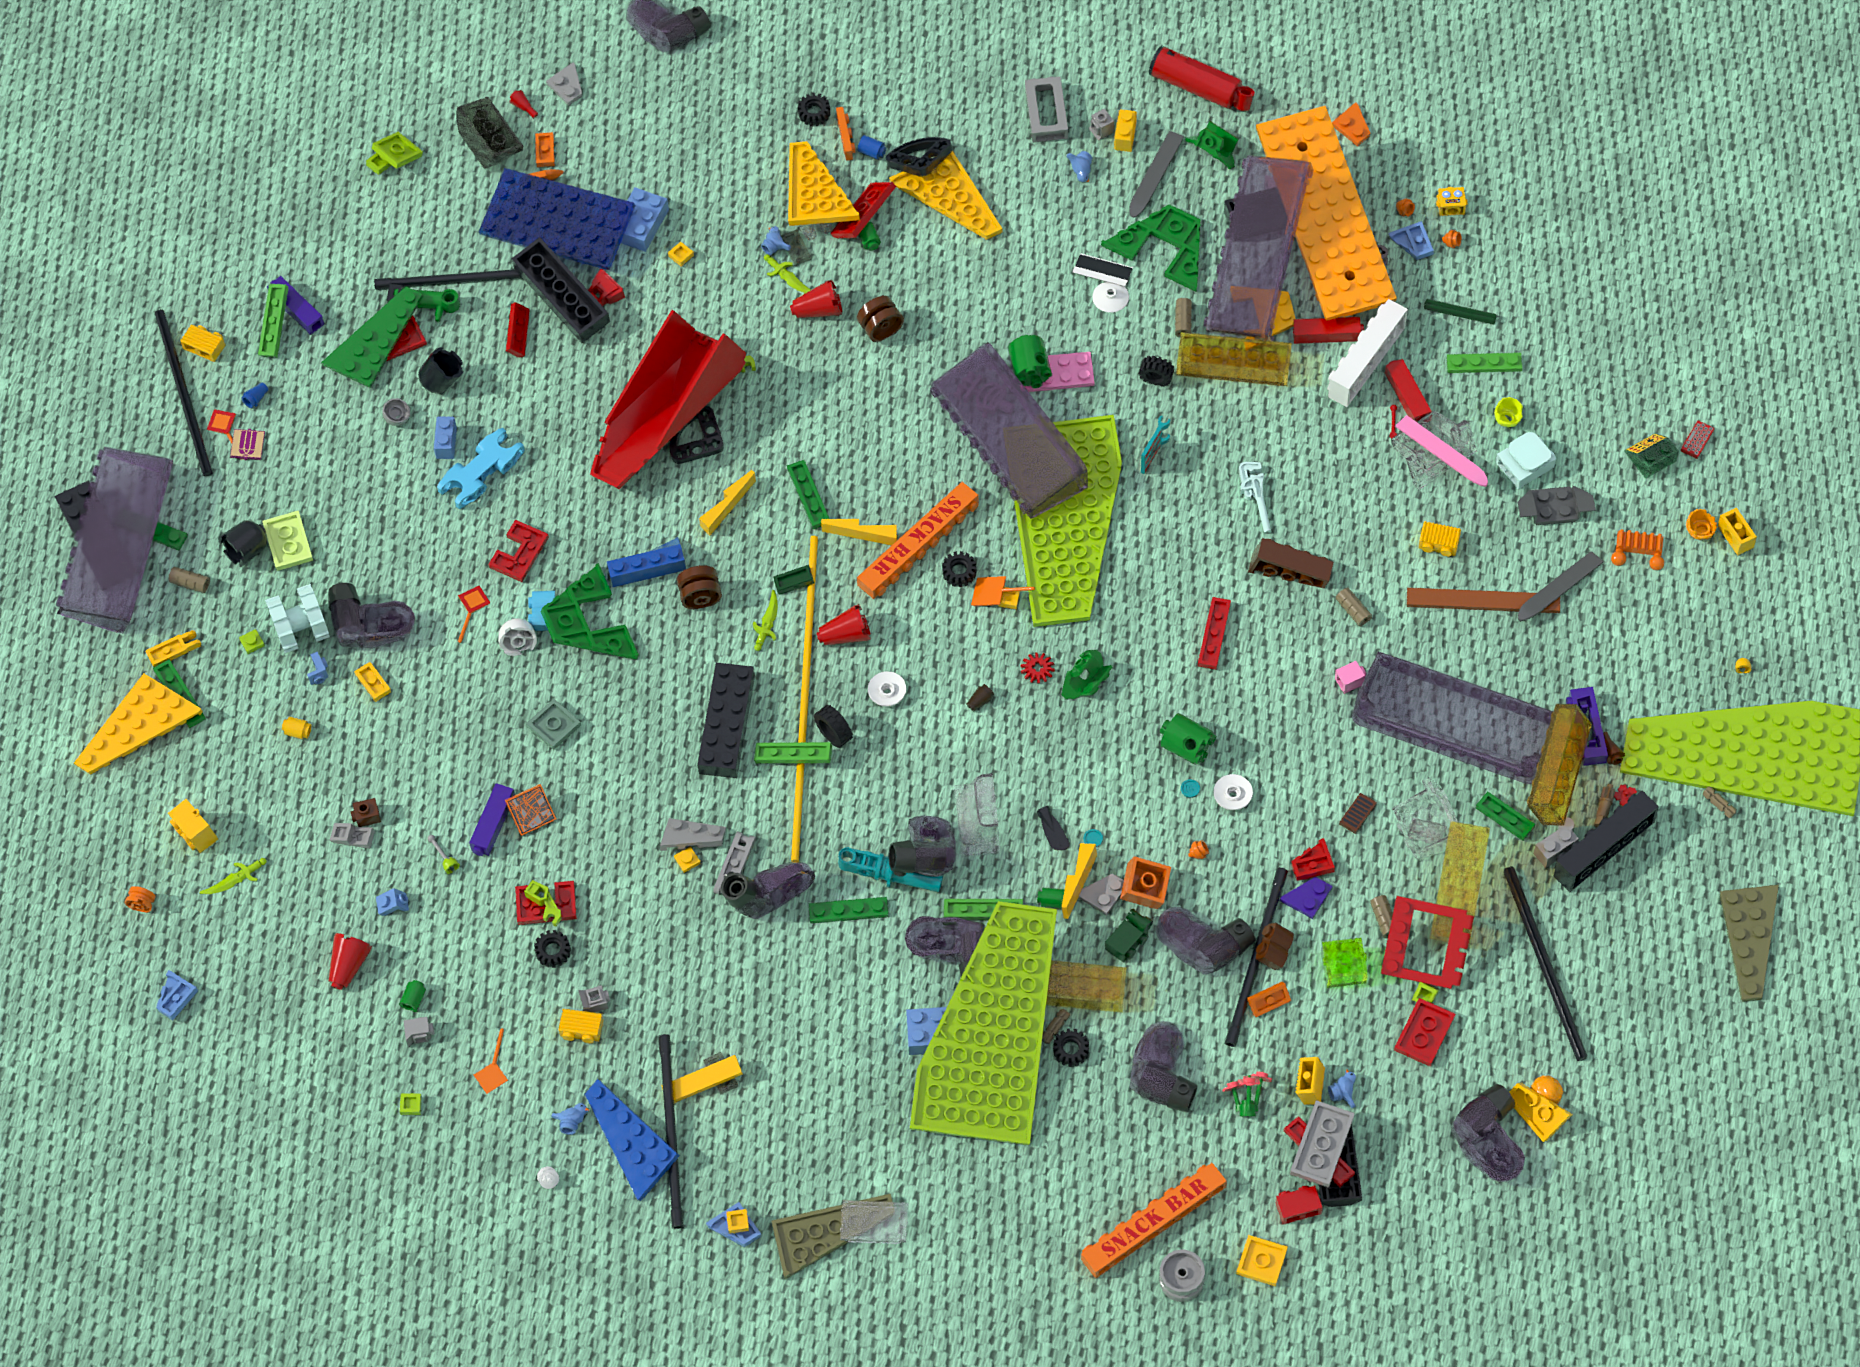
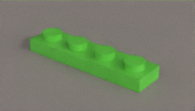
M269 284L258 350L259 356L278 357L289 288L287 285Z
M1521 353L1447 354L1446 356L1447 373L1522 371Z
M831 742L756 743L754 761L755 763H830L832 744Z
M944 899V920H989L998 901L1023 905V899Z

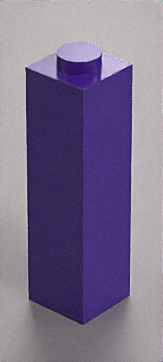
M282 276L269 283L289 286L285 311L310 335L325 325L322 315Z
M495 784L469 842L474 854L478 856L490 855L509 812L505 800L515 795L513 788Z

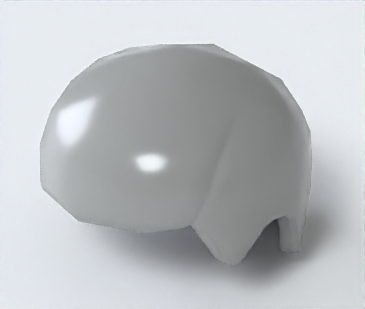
M399 398L390 399L383 406V418L392 426H401L410 417V407Z

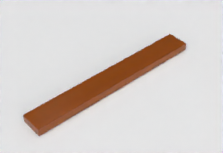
M1407 587L1406 607L1519 612L1521 606L1536 593ZM1560 597L1540 613H1560Z

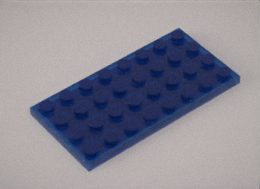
M504 168L478 233L522 247H527L540 237L559 257L610 270L636 205L634 202Z

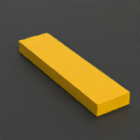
M736 1055L673 1080L674 1103L743 1075Z

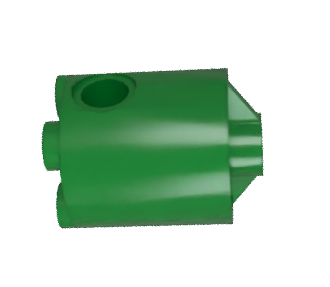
M1022 335L1009 344L1008 352L1017 386L1041 387L1042 383L1052 376L1044 340L1037 335Z
M1178 713L1171 721L1166 720L1160 729V733L1163 734L1160 746L1196 765L1199 762L1205 761L1204 758L1208 756L1206 751L1209 745L1212 746L1217 736L1213 734L1212 730Z

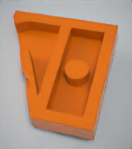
M1356 102L1332 122L1333 127L1357 147L1370 136L1368 126Z

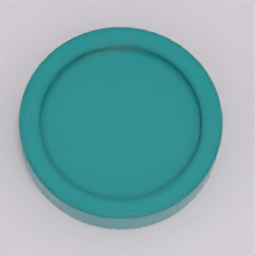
M1188 779L1181 784V793L1186 797H1195L1200 792V785L1195 780Z
M1090 829L1084 834L1083 840L1086 844H1096V847H1098L1103 841V835L1096 829Z

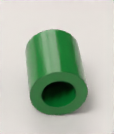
M868 222L858 235L864 249L873 251L879 247L881 240L874 224Z
M1042 887V891H1038L1037 903H1041V907L1062 909L1065 889Z
M417 980L408 982L399 1005L403 1009L417 1012L426 991L424 984Z

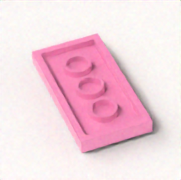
M1091 351L1048 355L1052 376L1043 382L1039 388L1020 386L1021 393L1094 386Z

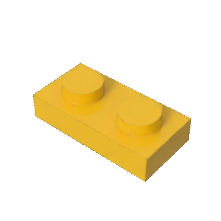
M371 662L354 671L355 676L375 702L391 693V689Z

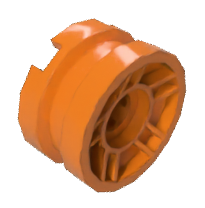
M130 887L129 896H127L124 902L125 905L132 910L145 913L150 912L152 909L151 903L156 898L155 894L142 887Z

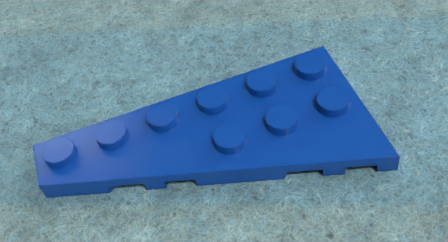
M597 1079L585 1093V1096L637 1200L641 1201L680 1155L601 1080Z

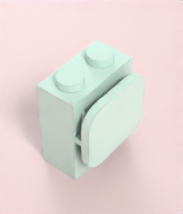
M1527 432L1509 444L1508 448L1499 452L1496 457V464L1517 489L1554 468L1556 461L1555 454L1547 448L1543 440L1534 432Z

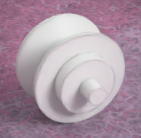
M547 1166L539 1170L537 1179L543 1188L551 1189L558 1184L559 1175L554 1168Z

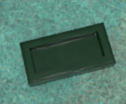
M809 565L773 576L779 595L814 584Z

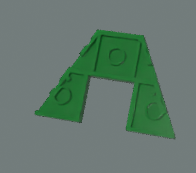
M1168 204L1160 211L1150 214L1143 221H1137L1128 226L1126 230H1120L1117 232V235L1106 241H1101L1102 247L1131 261L1137 256L1150 235L1179 248L1180 251L1165 271L1164 277L1197 292L1201 219Z
M599 563L587 574H583L578 581L568 586L562 594L553 598L552 602L542 607V617L554 643L636 660L639 654L625 624L590 631L579 604L611 598L612 592Z

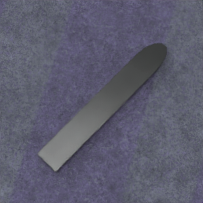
M1169 130L1131 200L1129 208L1131 217L1139 216L1148 205L1183 141V135Z
M1590 551L1527 600L1519 610L1518 620L1520 622L1525 621L1540 613L1599 567L1604 561Z

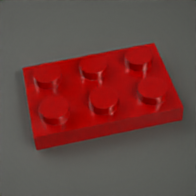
M1419 998L1394 1047V1051L1431 1067L1456 1014Z

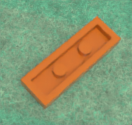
M843 107L836 108L845 159L846 161L853 160V153H856L854 142H850V139L853 138L851 128H847V124H849L848 113L844 114Z

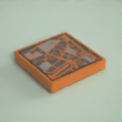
M541 784L505 800L521 836L556 820Z

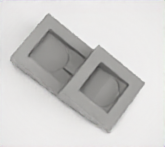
M334 823L330 841L337 844L371 848L375 831L373 828L354 827L352 823Z

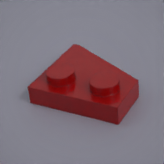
M1321 838L1312 849L1309 847L1301 856L1291 861L1297 881L1335 872V867L1324 838Z

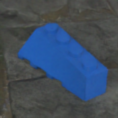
M678 537L648 552L607 561L613 587L686 570Z

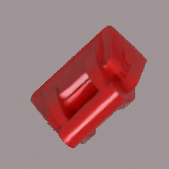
M600 269L592 280V285L588 291L602 306L624 299L623 288L603 269Z

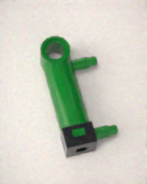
M389 284L387 303L403 289L402 285ZM446 289L443 292L415 290L423 295L417 308L436 309V322H440L443 310L447 313H454L460 308L458 293L453 289Z

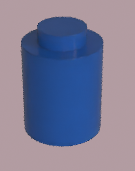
M864 135L859 142L858 152L878 160L880 157H884L886 153L885 143Z

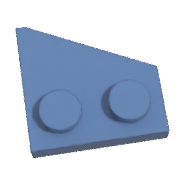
M1422 221L1389 233V237L1416 260L1434 254Z
M168 970L166 974L167 981L165 986L162 987L161 998L158 1000L156 1008L160 1013L174 1020L198 992V989Z
M739 1202L706 1223L709 1229L743 1247L761 1237L760 1231L749 1216V1231L729 1234L726 1212L743 1210L744 1208Z

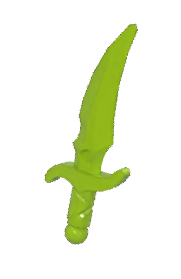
M769 254L764 256V260L775 269L773 272H768V276L773 277L779 274L780 278L785 280L790 287L803 293L811 290L793 272L785 269L786 267H792V262L779 264Z
M775 590L771 592L769 606L762 617V626L760 627L755 621L753 622V628L759 634L754 646L756 651L762 649L766 636H771L774 641L776 640V635L770 630L773 627L778 609Z
M260 858L259 861L257 860L247 867L242 863H234V867L241 868L240 871L229 874L216 885L199 893L214 894L234 887L235 884L242 882L246 877L250 881H258L257 878L252 877L250 874L261 868V865H265L267 861L265 858Z

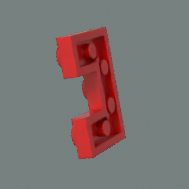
M515 519L506 536L508 539L520 543L519 549L514 556L497 549L488 566L490 569L523 582L548 540L549 535Z
M574 880L554 882V902L557 908L561 910V921L577 919ZM528 885L515 886L518 925L545 923L543 915L546 906H540L526 898L524 891ZM550 917L547 922H552L555 918Z

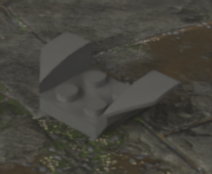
M1573 485L1572 488L1559 487L1529 490L1517 502L1520 518L1533 517L1536 525L1576 522L1579 520L1580 512L1596 511L1593 495Z

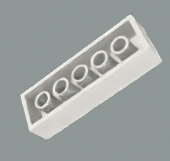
M1390 299L1385 304L1380 305L1376 317H1372L1368 322L1367 329L1361 331L1356 344L1353 343L1350 346L1348 355L1341 358L1337 370H1333L1328 378L1330 382L1327 388L1329 390V398L1345 407L1349 406L1405 329L1407 308Z

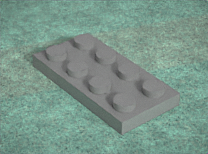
M1316 1100L1290 1175L1329 1187L1355 1113Z

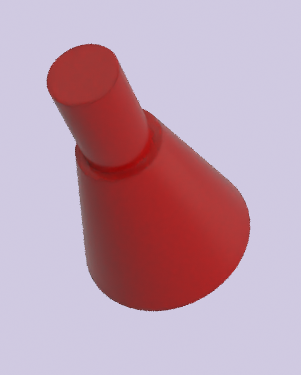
M516 90L511 94V104L527 112L533 119L538 115L531 107L523 90Z

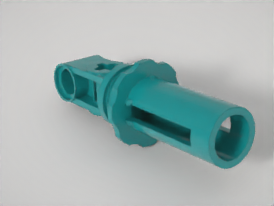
M845 847L840 850L838 855V866L841 870L857 873L862 876L874 877V880L878 881L879 879L885 880L888 888L891 887L892 882L930 891H940L944 869L915 868L913 873L897 876L890 869L888 856H885L883 853L878 855L869 851ZM849 857L852 860L847 862L843 858Z

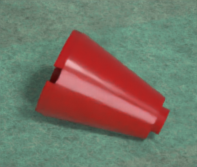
M832 279L794 299L792 305H790L792 315H796L797 318L842 315L841 300L839 294L834 290L837 289Z
M860 604L852 606L819 627V632H817L819 642L824 643L826 646L871 640L865 615L860 614V610H862Z
M335 933L328 980L332 983L331 987L342 990L343 987L347 988L373 946H369V943L351 936L345 939L344 934Z

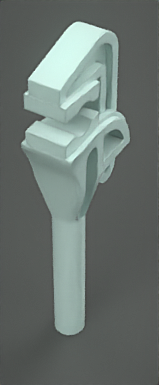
M1242 462L1239 466L1240 494H1244L1246 500H1251L1252 496L1257 500L1264 534L1271 533L1264 502V475L1261 473L1260 462Z

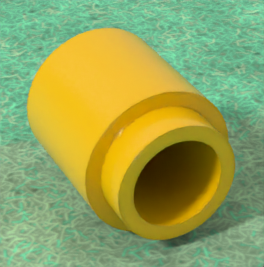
M290 716L288 719H284L282 724L284 735L299 739H308L312 724L308 723V721Z

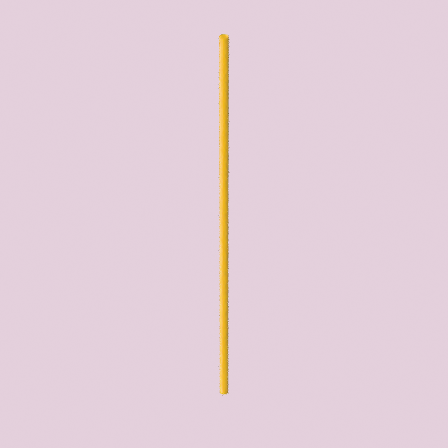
M811 536L809 566L812 571L814 584L808 585L798 742H806L818 547L817 536ZM797 763L791 862H799L805 763Z

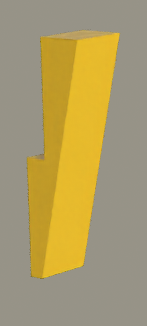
M753 470L724 490V499L699 518L700 527L709 536L756 482Z
M821 519L822 532L887 545H893L897 541V525H860L859 519Z
M1080 843L1075 875H1067L1062 902L1064 919H1069L1096 860V844Z

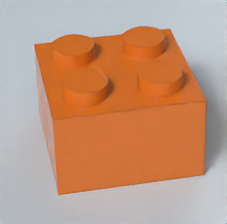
M1134 856L1127 863L1120 899L1149 908H1160L1164 904L1171 867Z

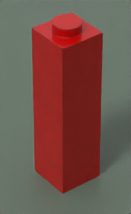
M1341 317L1327 321L1325 318L1293 319L1294 344L1358 341L1359 334L1364 330V324L1360 323V317Z
M1400 359L1389 362L1385 367V375L1407 415L1418 424L1429 421L1432 411L1404 360Z

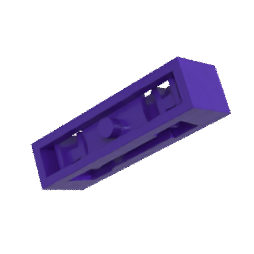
M1593 687L1570 689L1569 697H1566V705L1568 709L1571 708L1570 723L1571 726H1575L1576 730L1573 732L1574 742L1579 744L1577 749L1578 760H1582L1583 766L1606 763L1608 753ZM1589 706L1588 718L1593 740H1589L1587 746V732L1583 714L1587 713Z

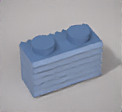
M454 417L436 418L434 440L436 459L455 458L457 426Z

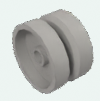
M1175 1250L1169 1253L1162 1260L1160 1266L1159 1280L1163 1293L1170 1299L1178 1302L1190 1301L1201 1293L1205 1278V1269L1201 1258L1188 1250Z

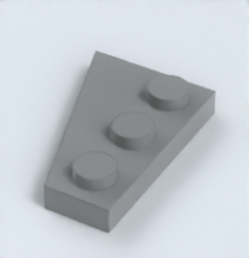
M669 818L660 844V851H666L669 847L685 849V846L694 845L698 848L722 846L726 827Z

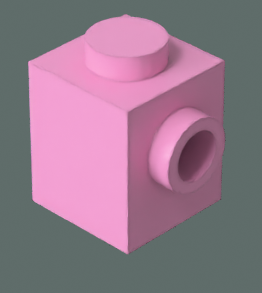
M1357 661L1347 664L1335 672V680L1344 694L1365 683V669L1363 666H1359Z

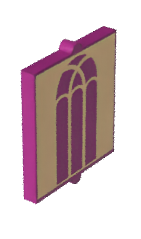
M250 428L248 430L234 429L230 458H239L245 461L248 459L261 460L265 431H256Z

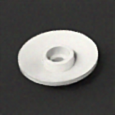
M1103 282L1095 288L1092 298L1095 306L1104 312H1117L1127 305L1129 293L1125 286Z
M881 672L870 680L868 694L877 705L893 706L904 698L906 684L903 678L894 672ZM887 689L891 691L888 694L884 693Z
M1230 774L1223 776L1214 786L1216 802L1227 810L1242 809L1252 799V786L1247 779L1240 775ZM1235 793L1237 796L1231 797L1229 794Z

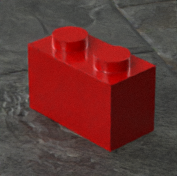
M1305 1185L1296 1191H1283L1276 1196L1275 1203L1283 1225L1322 1214L1323 1207L1315 1186Z

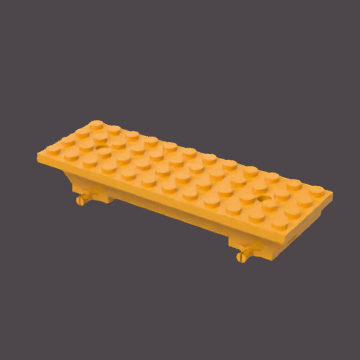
M1326 106L1256 124V130L1269 163L1270 173L1273 174L1314 286L1317 301L1320 303L1326 321L1378 308L1381 304H1385L1388 299L1395 302L1397 297Z

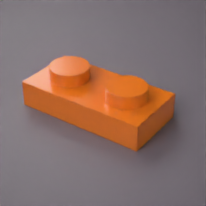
M553 132L535 133L537 167L555 166Z
M1283 981L1247 998L1255 1017L1291 1001L1286 984Z

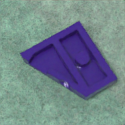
M1314 877L1281 896L1280 902L1313 919L1333 886Z

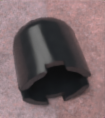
M443 347L436 348L420 367L418 373L419 381L427 391L436 394L443 393L463 374V362L454 351L448 352L443 350Z
M244 520L222 534L218 541L219 544L223 543L226 548L223 551L224 554L234 564L239 563V566L242 567L266 547V530L261 524L258 525L253 521Z

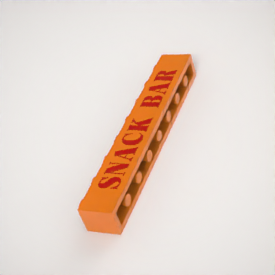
M961 482L857 577V586L873 599L877 596H882L891 583L895 584L904 571L908 572L917 559L921 560L930 547L934 548L943 535H949L955 524L962 523L967 513L977 509L979 505L978 494L964 482Z
M1212 1162L1207 1166L1206 1164L1202 1165L1196 1171V1174L1191 1177H1185L1179 1186L1169 1188L1163 1197L1152 1200L1146 1209L1136 1211L1130 1220L1119 1223L1113 1232L1103 1234L1097 1243L1086 1246L1082 1250L1081 1261L1096 1279L1225 1189L1227 1180Z

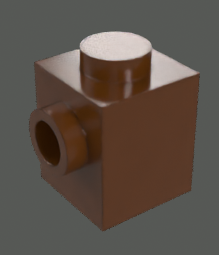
M375 798L352 803L354 810L350 811L353 822H357L358 827L381 822Z

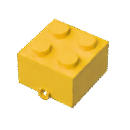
M185 799L168 812L171 817L169 822L192 850L197 849L201 853L219 839L209 824L199 814V810L195 809Z

